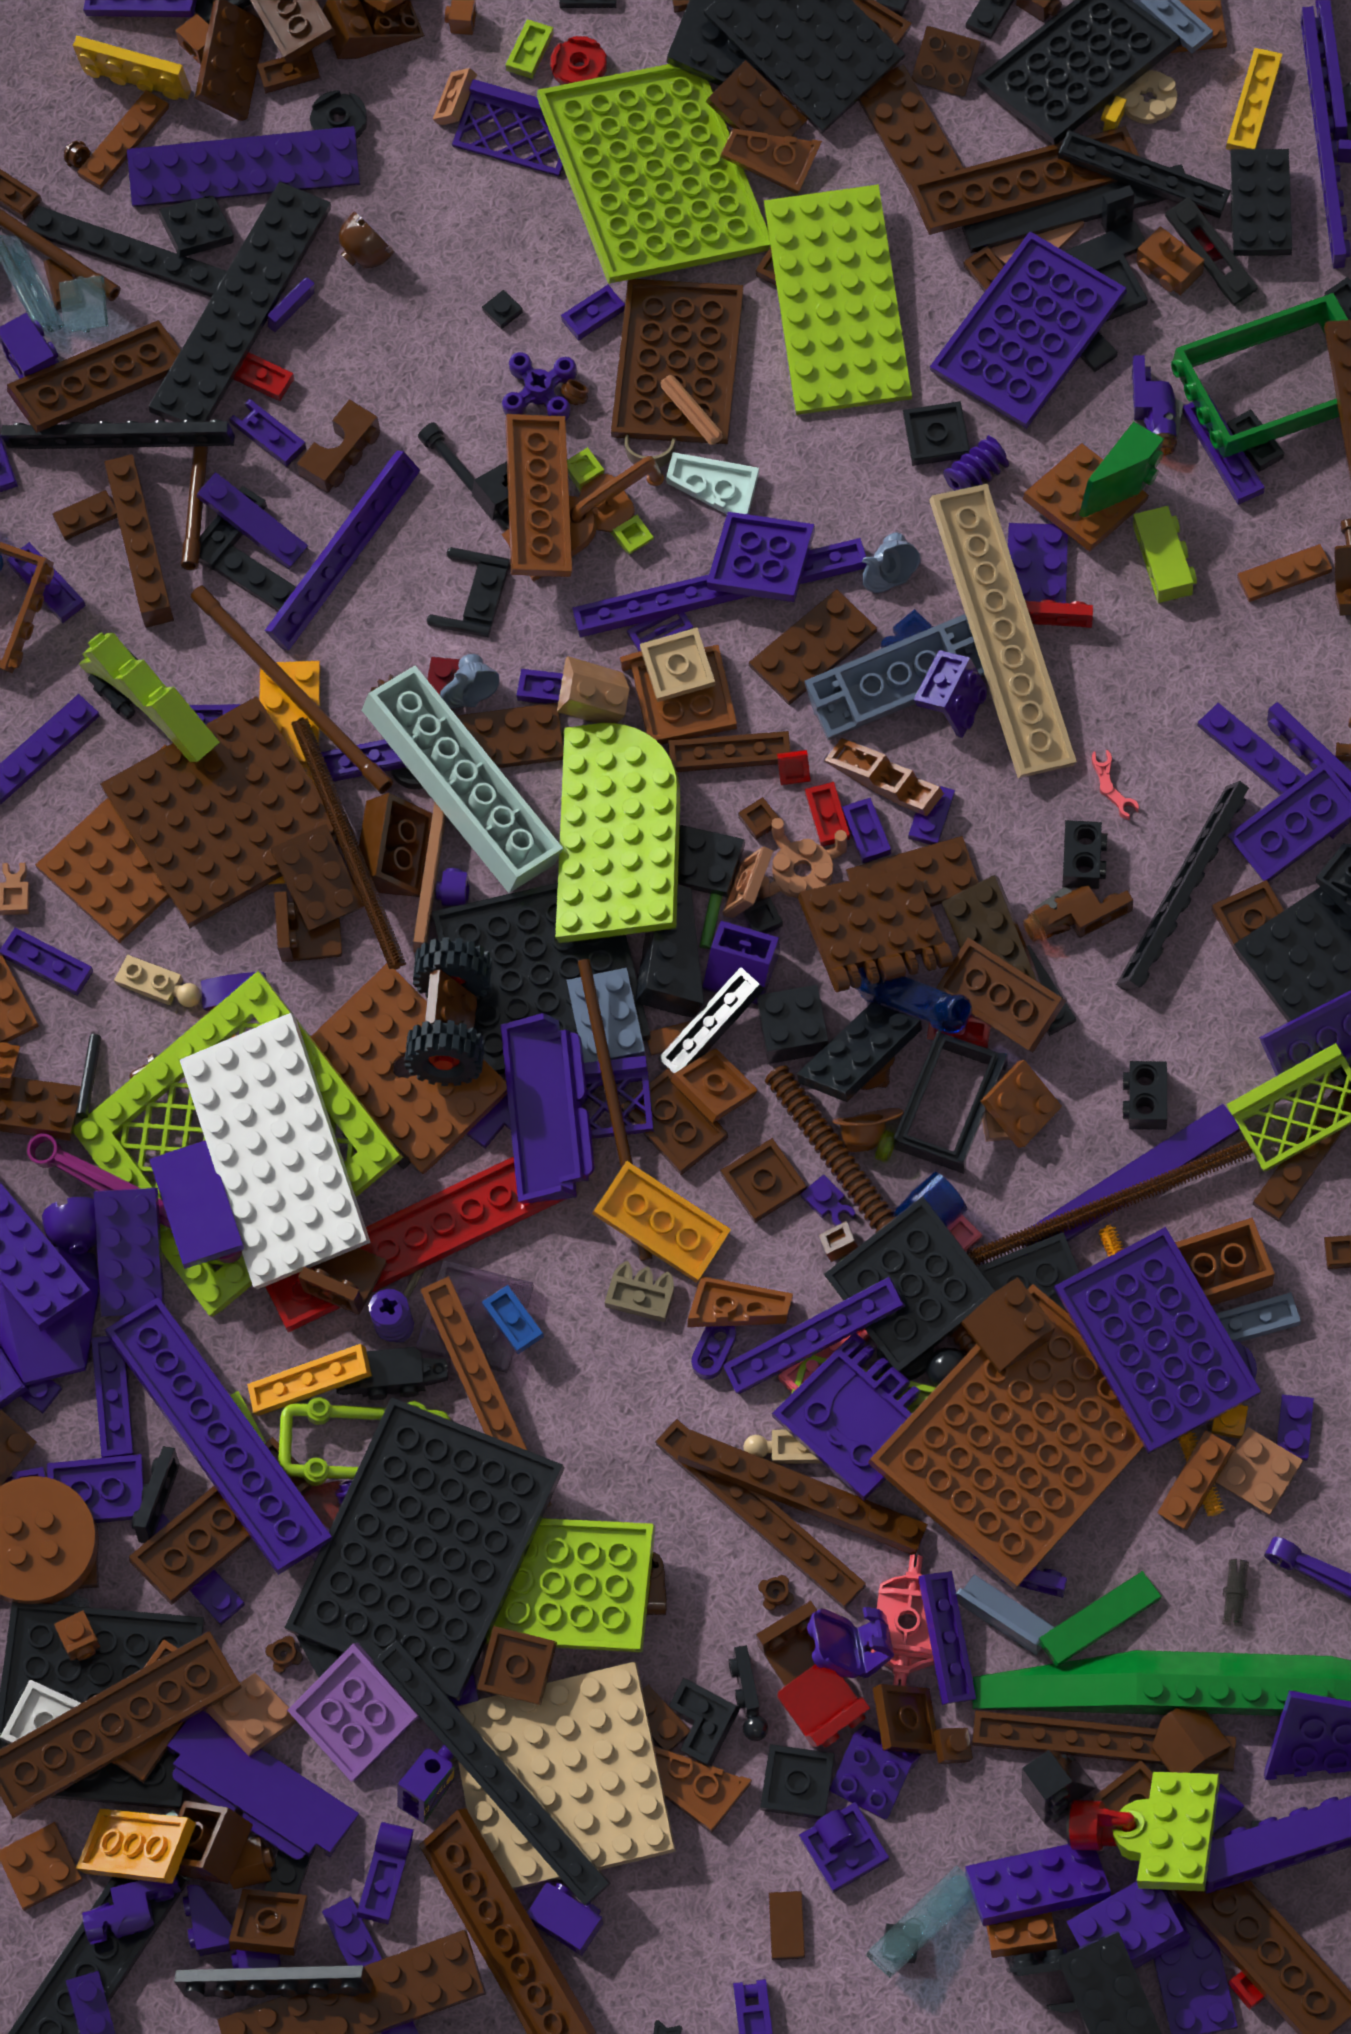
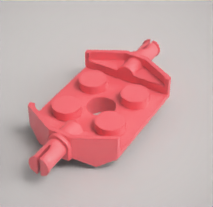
M910 1555L909 1568L906 1575L891 1578L881 1583L879 1588L877 1609L883 1611L887 1616L894 1657L885 1664L886 1667L893 1671V1685H899V1682H901L900 1686H906L909 1673L934 1665L918 1579L919 1576H922L923 1556L917 1555L916 1567H914L915 1555ZM904 1614H911L916 1618L917 1622L913 1628L904 1629L898 1623L899 1618Z

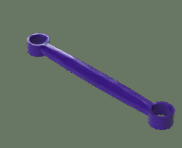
M1272 1538L1264 1554L1267 1560L1277 1565L1280 1562L1279 1559H1282L1280 1567L1287 1570L1295 1569L1351 1599L1350 1573L1302 1553L1297 1545L1284 1538Z

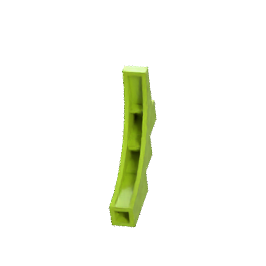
M101 632L88 642L90 647L82 654L85 659L79 663L80 667L86 673L102 678L129 698L166 734L189 762H198L220 743L174 686L166 687L145 660H136L114 633H106L104 635Z

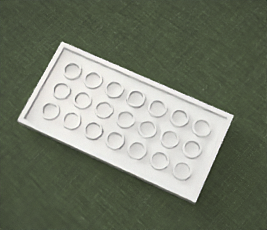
M289 1013L180 1060L215 1171L221 1176L244 1246V1250L241 1251L254 1288L260 1289L301 1272L303 1267H313L371 1243L294 1014Z

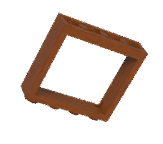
M0 542L1 554L36 566L3 659H0V669L13 673L14 669L18 668L22 662L24 643L30 639L33 633L34 625L32 622L36 612L38 613L42 608L44 596L42 595L46 584L48 585L53 578L54 562L45 557Z

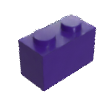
M547 1882L527 1911V1914L534 1926L583 1956L604 1924L602 1916L599 1915L601 1910L592 1903L584 1906V1904L572 1898L574 1893L562 1884L557 1883L556 1886H553Z

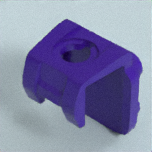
M864 1607V1618L869 1620L870 1623L858 1628L849 1619L827 1609L821 1608L812 1613L810 1622L807 1624V1630L815 1640L816 1647L812 1652L814 1663L819 1668L825 1667L836 1671L843 1678H856L858 1676L868 1678L876 1673L894 1657L888 1620L884 1612L876 1608ZM870 1646V1648L876 1650V1652L871 1653L870 1651H867V1647Z

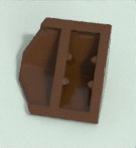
M1176 1708L1161 1719L1152 1744V1749L1167 1770L1177 1773H1194L1231 1748L1227 1739L1205 1710Z

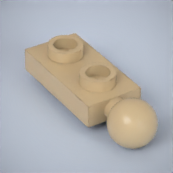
M130 955L126 956L114 979L115 984L167 1005H171L174 997H177L178 1002L184 1007H193L201 999V991L198 986L192 983L181 985L183 982L181 974Z
M772 1430V1441H767L761 1435H751L744 1442V1451L764 1458L767 1453H772V1462L776 1464L822 1463L787 1430Z

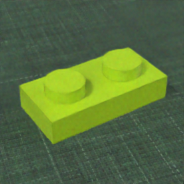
M527 19L505 64L506 71L533 79L554 35L553 27Z

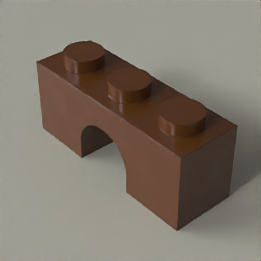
M350 399L332 420L334 432L344 439L339 446L330 449L314 442L296 463L299 476L326 493L332 487L337 488L344 480L345 471L350 465L355 466L358 464L362 457L363 449L368 444H374L380 435L378 417Z

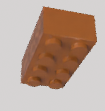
M1253 1217L1175 1242L1211 1306L1273 1286L1275 1273Z

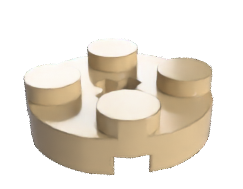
M1153 70L1147 71L1120 93L1121 98L1127 99L1126 115L1130 119L1143 124H1152L1163 118L1166 119L1173 113L1177 104V91L1174 79ZM1152 92L1156 99H1150L1149 102H1145L1142 94Z

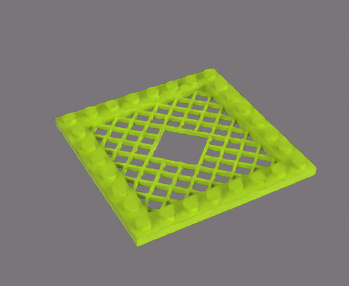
M257 971L88 1115V1118L80 1121L74 1127L73 1133L99 1168L139 1188H158L157 1183L154 1187L144 1173L153 1172L152 1167H144L146 1151H160V1155L180 1149L178 1147H168L170 1131L184 1132L182 1148L188 1146L190 1132L203 1133L202 1128L191 1127L193 1111H196L190 1092L188 1105L174 1104L176 1088L189 1089L187 1083H178L185 1077L180 1060L228 1040L238 1031L239 1034L246 1032V1028L254 1029L292 1013L265 976ZM255 1017L260 1024L248 1022ZM296 1018L326 1110L330 1115L329 1119L334 1134L336 1132V1125H338L348 1138H336L338 1144H348L347 1158L344 1164L355 1197H357L398 1163L403 1156ZM169 1090L167 1103L155 1102ZM153 1108L166 1109L164 1125L150 1124ZM173 1109L187 1110L185 1126L171 1125ZM146 1110L144 1123L132 1122ZM129 1127L143 1128L141 1145L127 1143ZM150 1129L163 1130L161 1146L147 1145ZM122 1130V1137L120 1141L116 1135ZM354 1148L357 1150V1153L355 1155H353ZM127 1149L140 1150L138 1164ZM158 1189V1198H160V1199L162 1200L161 1195H160V1192H159V1189ZM160 1224L162 1253L209 1316L213 1317L221 1312L252 1286L243 1254L239 1260L233 1263L211 1260L184 1269L172 1229ZM213 1265H220L222 1267L216 1270Z

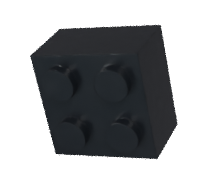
M817 985L760 994L757 997V1007L768 1064L816 1056L828 1044Z

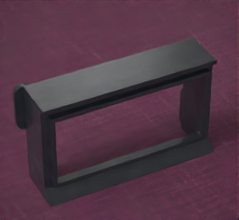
M938 1030L895 1133L894 1149L964 1174L967 1156L986 1112V1108L980 1101L997 1084L1002 1070L1006 1071L1008 1053H998L941 1033ZM943 1049L988 1065L954 1151L908 1136Z

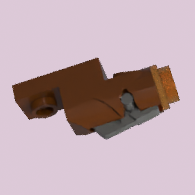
M1089 886L1080 887L1074 891L1063 887L1035 907L1034 911L1028 914V918L1023 920V926L1033 942L1039 939L1044 941L1053 935L1069 931L1071 929L1070 926L1073 927L1078 937L1081 938L1133 911V898L1128 890L1121 894L1113 893L1107 896L1100 904Z

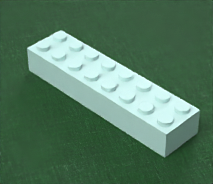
M416 666L411 667L368 693L361 711L508 893H511L556 864L563 847Z

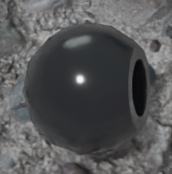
M943 1347L931 1355L928 1359L926 1372L936 1387L965 1357L964 1353L956 1348Z

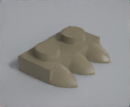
M625 1261L619 1265L612 1276L604 1302L605 1307L666 1322L674 1296V1281L671 1273H664L653 1285V1274L648 1266L640 1270L633 1280L630 1263Z

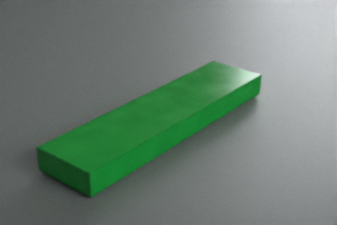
M1141 1571L1039 1637L1040 1646L1054 1665L1058 1667L1159 1601L1162 1596L1145 1573Z

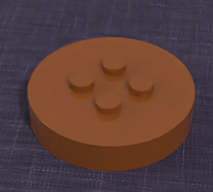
M40 1476L22 1477L9 1481L0 1486V1598L11 1604L12 1601L23 1604H53L63 1600L74 1593L85 1582L94 1567L99 1548V1536L94 1517L82 1497L71 1487L60 1481Z

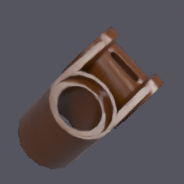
M653 1552L652 1564L654 1569L650 1576L646 1615H666L667 1596L664 1564L660 1555Z

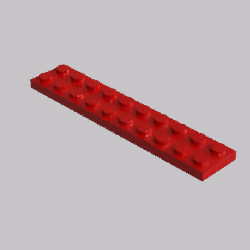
M513 1156L366 1227L371 1243L359 1247L362 1250L384 1258L387 1262L372 1292L566 1199L526 1204L519 1203ZM316 1265L313 1266V1267H310L309 1269L314 1270V1268L316 1267ZM300 1272L265 1286L288 1333L340 1308L305 1293L298 1278Z

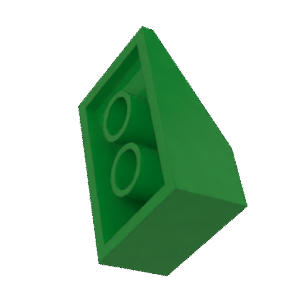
M1133 421L1088 479L1079 515L1085 518L1139 494L1146 484L1151 486L1159 473L1156 467L1164 455V452L1161 451L1164 438Z

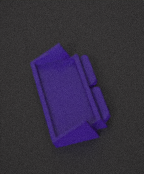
M544 1013L501 1024L518 1202L526 1204L576 1198V1182L589 1181V1175L595 1169L589 1112L581 1107V1100L587 1094L581 1037L566 1029L560 1031L559 1020Z
M204 1711L189 1718L167 1745L169 1753L172 1755L178 1753L180 1755L173 1763L175 1768L173 1770V1779L211 1805L228 1807L233 1811L238 1809L244 1813L242 1817L253 1824L251 1829L253 1833L295 1860L302 1859L305 1854L310 1856L316 1845L324 1849L325 1855L330 1858L359 1816L357 1811L264 1750L259 1749L251 1756H248L219 1724Z

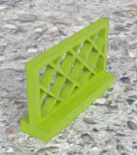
M1335 1043L1226 1104L1264 1172L1351 1124V1113L1342 1111L1347 1094L1351 1095V1090H1349L1351 1068L1341 1049ZM1342 1066L1347 1074L1344 1088L1327 1084L1330 1073ZM1324 1076L1323 1082L1316 1081ZM1309 1084L1321 1087L1316 1103L1300 1099L1303 1088ZM1326 1088L1342 1092L1337 1109L1321 1105ZM1296 1092L1295 1098L1290 1097L1291 1094ZM1282 1099L1293 1102L1289 1119L1273 1115L1275 1104ZM1298 1104L1314 1108L1310 1124L1294 1120ZM1269 1107L1268 1113L1261 1112ZM1320 1109L1336 1113L1333 1124L1326 1129L1315 1126ZM1254 1115L1266 1117L1261 1134L1249 1131L1244 1121ZM1341 1115L1347 1116L1346 1118L1339 1121ZM1271 1119L1287 1123L1282 1140L1266 1136ZM1292 1125L1308 1129L1303 1142L1296 1144L1287 1141ZM1313 1130L1319 1132L1312 1136ZM1253 1137L1260 1138L1258 1146L1255 1143ZM1267 1140L1281 1144L1278 1155L1266 1162L1261 1153L1264 1141ZM1286 1146L1292 1147L1284 1152Z

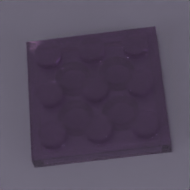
M443 1260L437 1281L448 1276L450 1277L490 1368L508 1373L515 1350L484 1309L482 1301L508 1285L527 1310L534 1289L533 1282ZM428 1308L416 1348L422 1352L451 1359Z

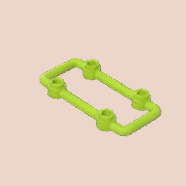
M322 1397L313 1398L308 1404H290L286 1406L280 1416L278 1463L288 1476L304 1477L307 1483L314 1486L325 1483L328 1478L353 1480L359 1467L328 1466L326 1461L321 1458H311L305 1465L291 1464L293 1417H307L315 1425L325 1424L330 1418L381 1420L386 1408L331 1405L328 1400ZM416 1401L408 1403L430 1413L451 1420L448 1414H446L443 1411L427 1410L424 1407V1405Z

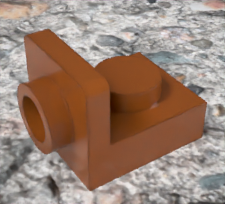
M84 1610L54 1624L71 1661L76 1658L79 1661L87 1659L95 1654V1649L100 1648L98 1639L91 1628Z

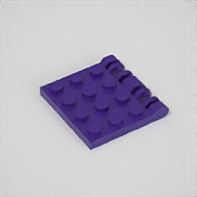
M854 1333L772 1413V1416L865 1501L886 1480L868 1464L870 1458L912 1414L906 1408L918 1398L921 1391L916 1386H913L897 1401L896 1399L910 1385V1381L894 1367H891L876 1382L875 1379L886 1370L889 1362L883 1357L865 1372L861 1366L872 1357L875 1350L870 1345L863 1348L866 1341L857 1333Z

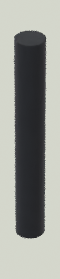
M91 1034L88 1041L76 1116L82 1119L88 1118L101 1043V1036L98 1034Z

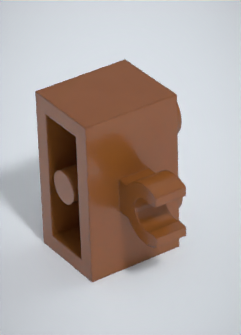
M1161 226L1137 249L1136 262L1139 269L1146 275L1152 274L1158 278L1161 286L1169 292L1175 291L1181 296L1203 274L1204 259Z

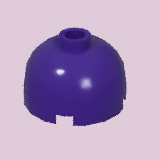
M71 1197L67 1198V1204L58 1207L57 1202L44 1210L42 1214L43 1227L47 1239L54 1247L59 1246L67 1249L72 1255H81L97 1244L94 1199Z

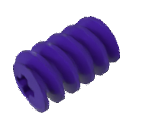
M988 435L987 440H981L978 443V447H972L969 454L962 455L960 461H955L951 468L944 470V478L954 491L969 488L972 485H983L980 478L990 482L992 477L989 471L996 475H999L1001 472L998 464L1004 468L1009 467L1006 453L995 438Z
M384 1289L373 1295L369 1302V1312L376 1334L388 1342H405L411 1336L414 1329V1321L407 1298L395 1289Z

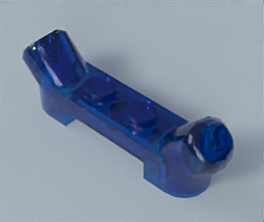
M863 967L858 968L862 984L859 988L855 989L858 990L860 996L870 1003L873 1001L878 1004L883 1003L931 1023L933 1028L945 1033H958L967 1025L973 1010L970 1000L965 995H951L908 977L884 982L880 973L879 982L871 984Z

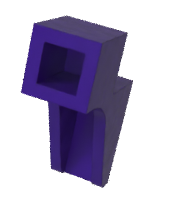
M187 1886L188 1896L183 1897V1905L186 1917L191 1916L193 1928L188 1929L191 1949L196 1948L200 1956L233 1950L229 1947V1938L232 1930L230 1922L201 1886ZM236 1950L237 1953L231 1954L233 1969L281 1967L280 1954Z

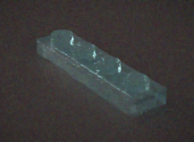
M0 235V262L32 322L37 320L45 332L61 330L64 323L20 239L16 236Z
M955 1866L868 1950L866 1956L889 1978L902 1968L972 1900L973 1896L965 1872L958 1866Z

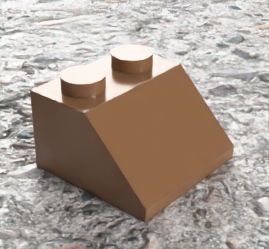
M567 656L557 712L596 724H617L625 716L629 686L624 673Z

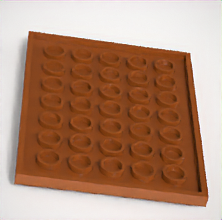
M1034 1284L1027 1290L1056 1327L1050 1340L1001 1373H998L976 1344L868 1462L869 1465L1014 1590L1144 1448L1143 1443L1069 1314Z

